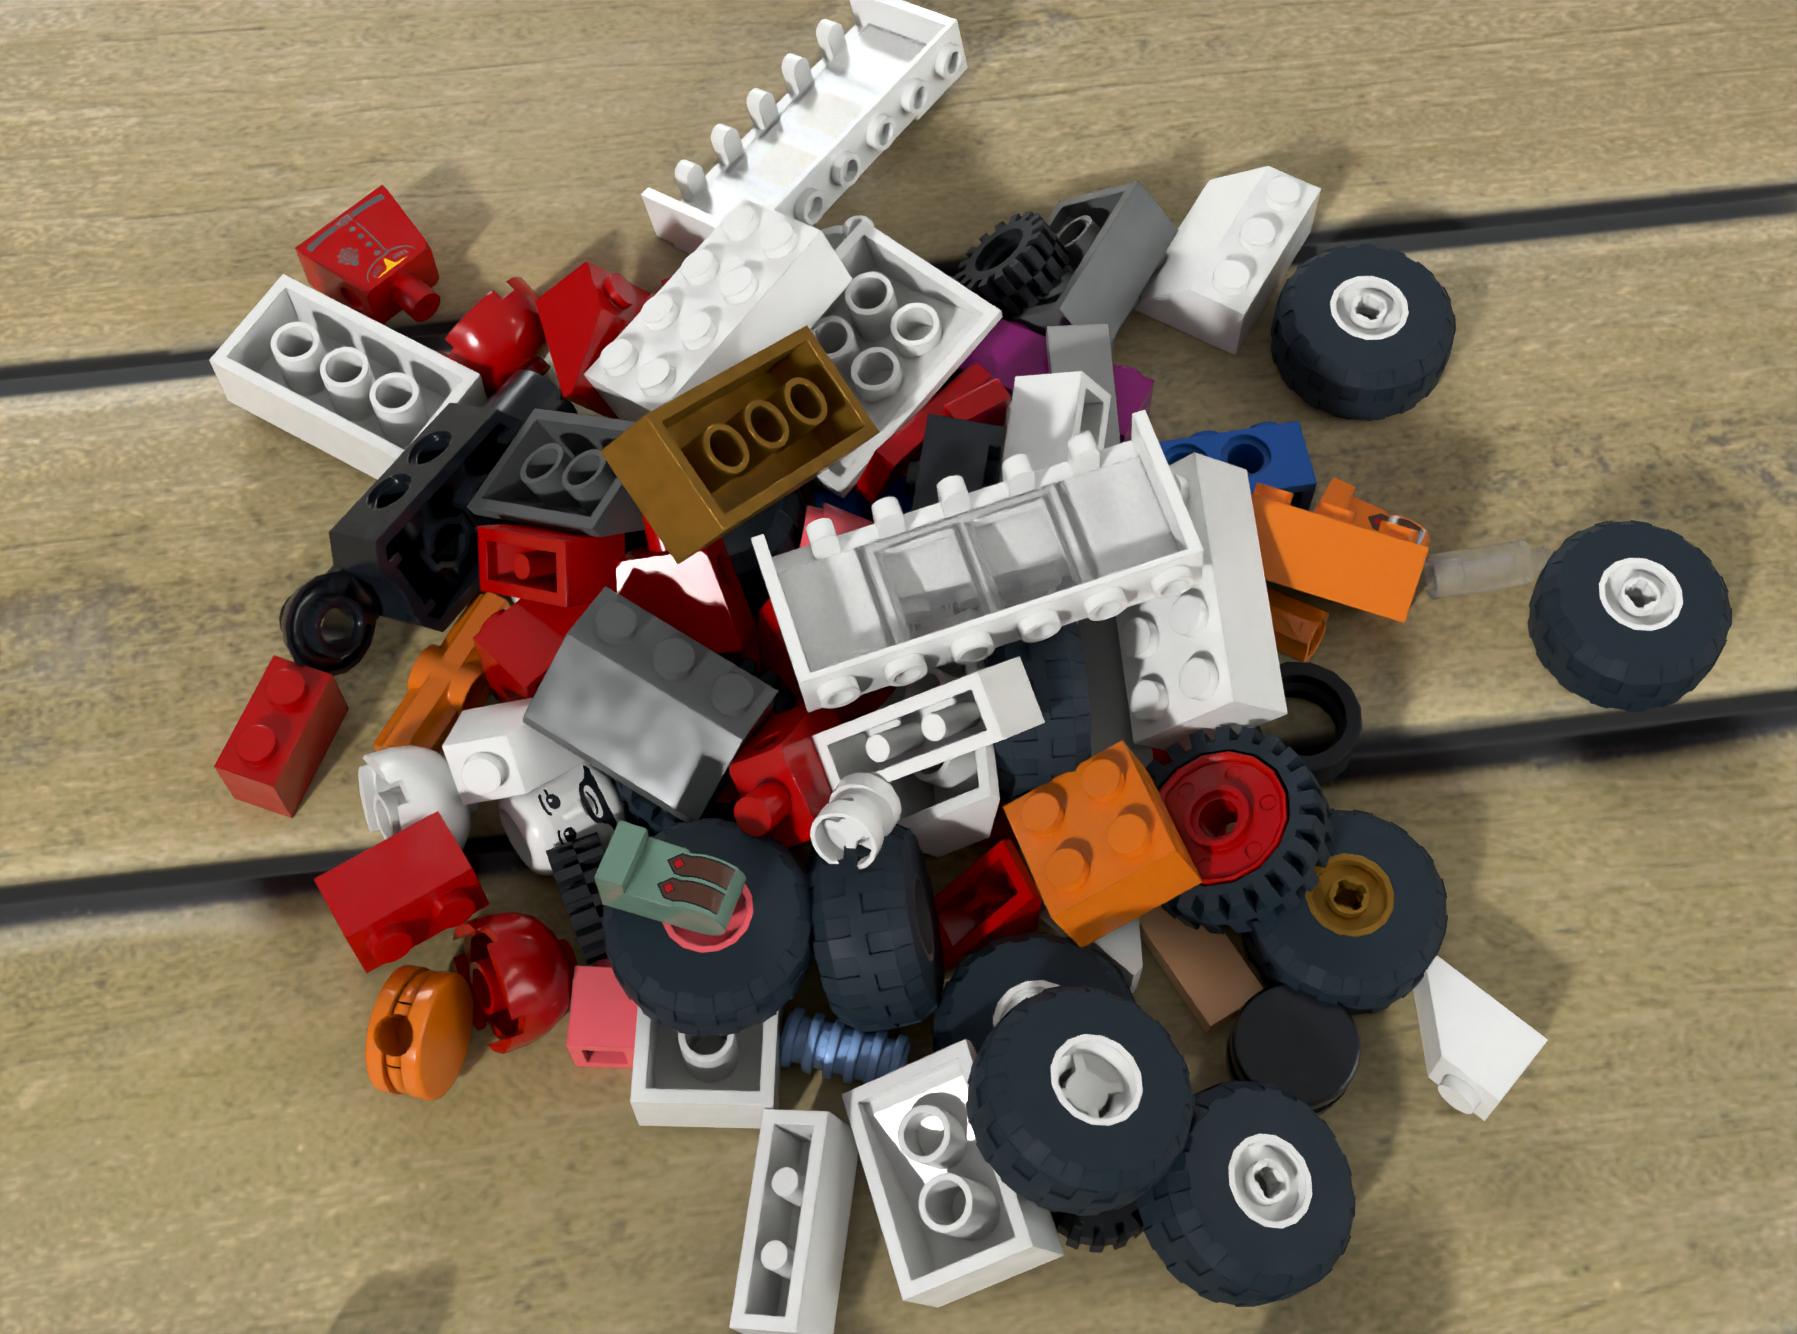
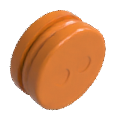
M408 964L396 969L386 980L377 996L370 1016L365 1045L367 1073L372 1085L377 1090L395 1095H410L412 1098L425 1101H435L443 1097L452 1087L465 1061L473 1026L472 992L469 983L461 974L443 970L433 971L426 967Z

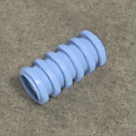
M797 1006L793 1012H790L780 1042V1065L789 1069L793 1063L801 1065L803 1073L811 1074L815 1068L822 1070V1077L831 1080L834 1074L843 1076L842 1081L844 1084L852 1085L855 1079L864 1081V1084L906 1066L911 1044L907 1035L900 1034L897 1040L888 1038L887 1030L877 1031L876 1034L860 1032L856 1028L847 1027L838 1018L835 1023L827 1022L824 1013L817 1012L814 1018L806 1016V1010Z

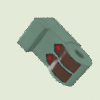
M619 820L594 877L603 905L712 936H720L725 933L747 879L744 873L737 867L724 860L705 854L690 853L689 849L649 837L646 828Z

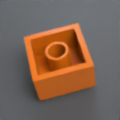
M1123 740L1085 760L1076 768V771L1061 774L1053 778L1051 782L1043 784L1003 806L1051 918L1082 948L1203 883L1151 775Z

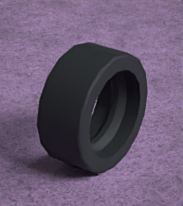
M1287 661L1279 665L1285 697L1303 698L1317 704L1331 717L1335 725V737L1327 750L1313 756L1299 755L1320 786L1329 784L1347 768L1362 731L1361 706L1352 688L1334 671L1311 662ZM1260 725L1255 727L1254 729H1257L1258 732L1264 737L1260 729Z

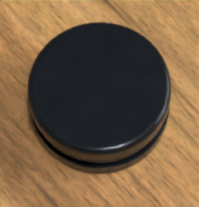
M1284 983L1272 985L1257 992L1240 1009L1227 1040L1226 1065L1231 1081L1252 1082L1258 1080L1274 1084L1275 1087L1288 1093H1293L1305 1101L1319 1116L1331 1109L1341 1099L1357 1071L1361 1052L1359 1033L1351 1015L1340 1002H1337L1336 1005L1319 1001L1316 996L1300 989L1296 991Z

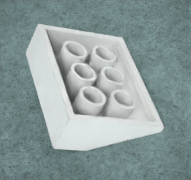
M864 220L857 225L835 250L853 281L810 328L880 432L837 464L809 481L842 498L856 485L875 450L928 403L1003 317L1001 310Z

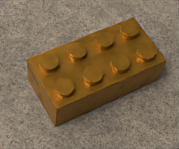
M806 325L645 414L600 452L677 565H679L828 470L880 432L810 328Z

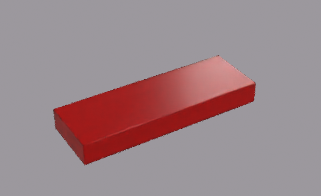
M977 362L974 365H969L875 450L856 483V491L873 504L908 471L910 458L920 459L928 414L942 416L946 404L988 383L993 375Z

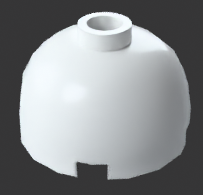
M406 745L370 753L362 758L367 764L360 766L358 770L359 790L370 833L380 830L386 840L438 811L461 850L464 849L471 829L470 813L478 810V803L462 804L445 757L429 748Z

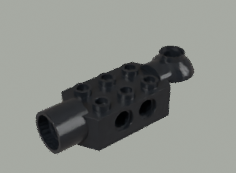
M519 369L512 373L482 407L450 402L329 531L333 566L325 574L314 576L298 587L287 598L281 608L279 622L283 634V642L295 663L302 668L308 666L333 676L348 672L362 660L371 646L376 620L380 616L444 632L480 591L477 526L524 524L474 515L467 508V505L535 408L578 414L572 402L563 398L561 390L555 384L538 373Z

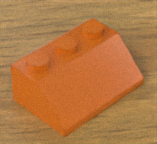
M1256 483L1251 498L1265 580L1405 623L1429 551V547L1416 544L1419 531L1381 520L1378 532L1353 525L1356 512L1319 501L1316 512L1313 513L1290 506L1293 493Z

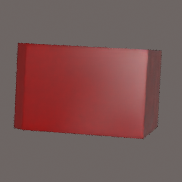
M1002 839L934 897L939 920L944 970L958 967L972 952L975 953L982 949L990 941L1006 935L1009 937L1037 931L1042 896L1011 839Z

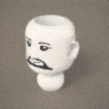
M586 761L527 794L498 799L497 802L503 828L514 849L530 870L543 876H554L546 854L547 850L594 832L598 833L605 850L609 845L619 820L627 822L625 806L628 805V802L623 803L616 788V780H613L611 776Z

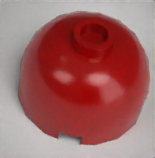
M513 277L506 281L514 290L503 298L494 290L484 296L463 316L445 338L453 347L451 352L446 354L439 350L437 351L445 357L479 373L486 395H493L516 370L526 369L544 377L551 367L544 360L549 353V348L535 304V300L539 298V295L521 277Z
M503 911L485 914L467 920L456 927L453 933V941L465 937V954L453 958L454 971L461 974L469 983L473 997V1025L478 1031L484 1029L487 1023H489L494 1035L499 1039L487 1045L494 1052L505 1054L530 1045L546 1036L566 1015L571 1000V979L574 977V967L577 966V960L570 944L565 939L558 940L554 932L533 915Z

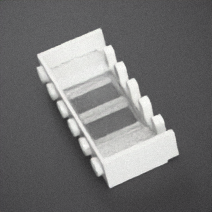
M850 0L856 24L846 35H844L841 24L828 19H822L816 28V37L822 59L810 69L806 58L793 53L787 54L782 61L781 69L788 93L776 104L771 93L759 88L752 89L747 96L746 104L754 127L742 139H740L738 131L730 126L719 123L714 127L711 133V142L719 163L706 176L702 167L684 159L677 164L675 179L683 198L681 201L649 187L641 194L656 235L673 243L675 248L691 254L721 223L725 214L733 209L743 197L813 227V224L821 219L823 214L857 181L859 176L874 160L890 147L895 138L914 119L919 120L968 68L958 21L903 0Z
M1142 410L1132 414V436L1129 441L1098 450L1093 435L1091 433H1081L1068 441L1067 461L1033 471L1028 456L1017 454L1003 462V482L968 493L961 476H949L937 484L939 503L903 514L897 498L885 497L876 501L871 507L875 524L838 536L831 519H817L806 527L810 545L771 557L764 534L752 537L751 541L807 711L811 712L820 708L842 707L855 701L860 695L887 686L898 687L914 683L923 678L930 669L954 661L961 665L972 664L985 659L993 653L995 648L1021 639L1027 643L1042 641L1056 634L1063 625L1089 618L1092 621L1109 619L1118 615L1127 607L1154 598H1172L1186 592L1193 585L1201 583L1204 549L1146 411Z

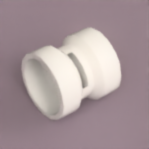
M855 772L845 776L832 792L829 803L819 812L811 826L810 837L812 845L819 856L829 864H839L838 860L843 859L844 846L846 848H856L859 844L871 849V852L868 856L858 861V869L868 867L882 848L884 836H887L893 830L899 820L902 810L899 796L890 784L873 774Z

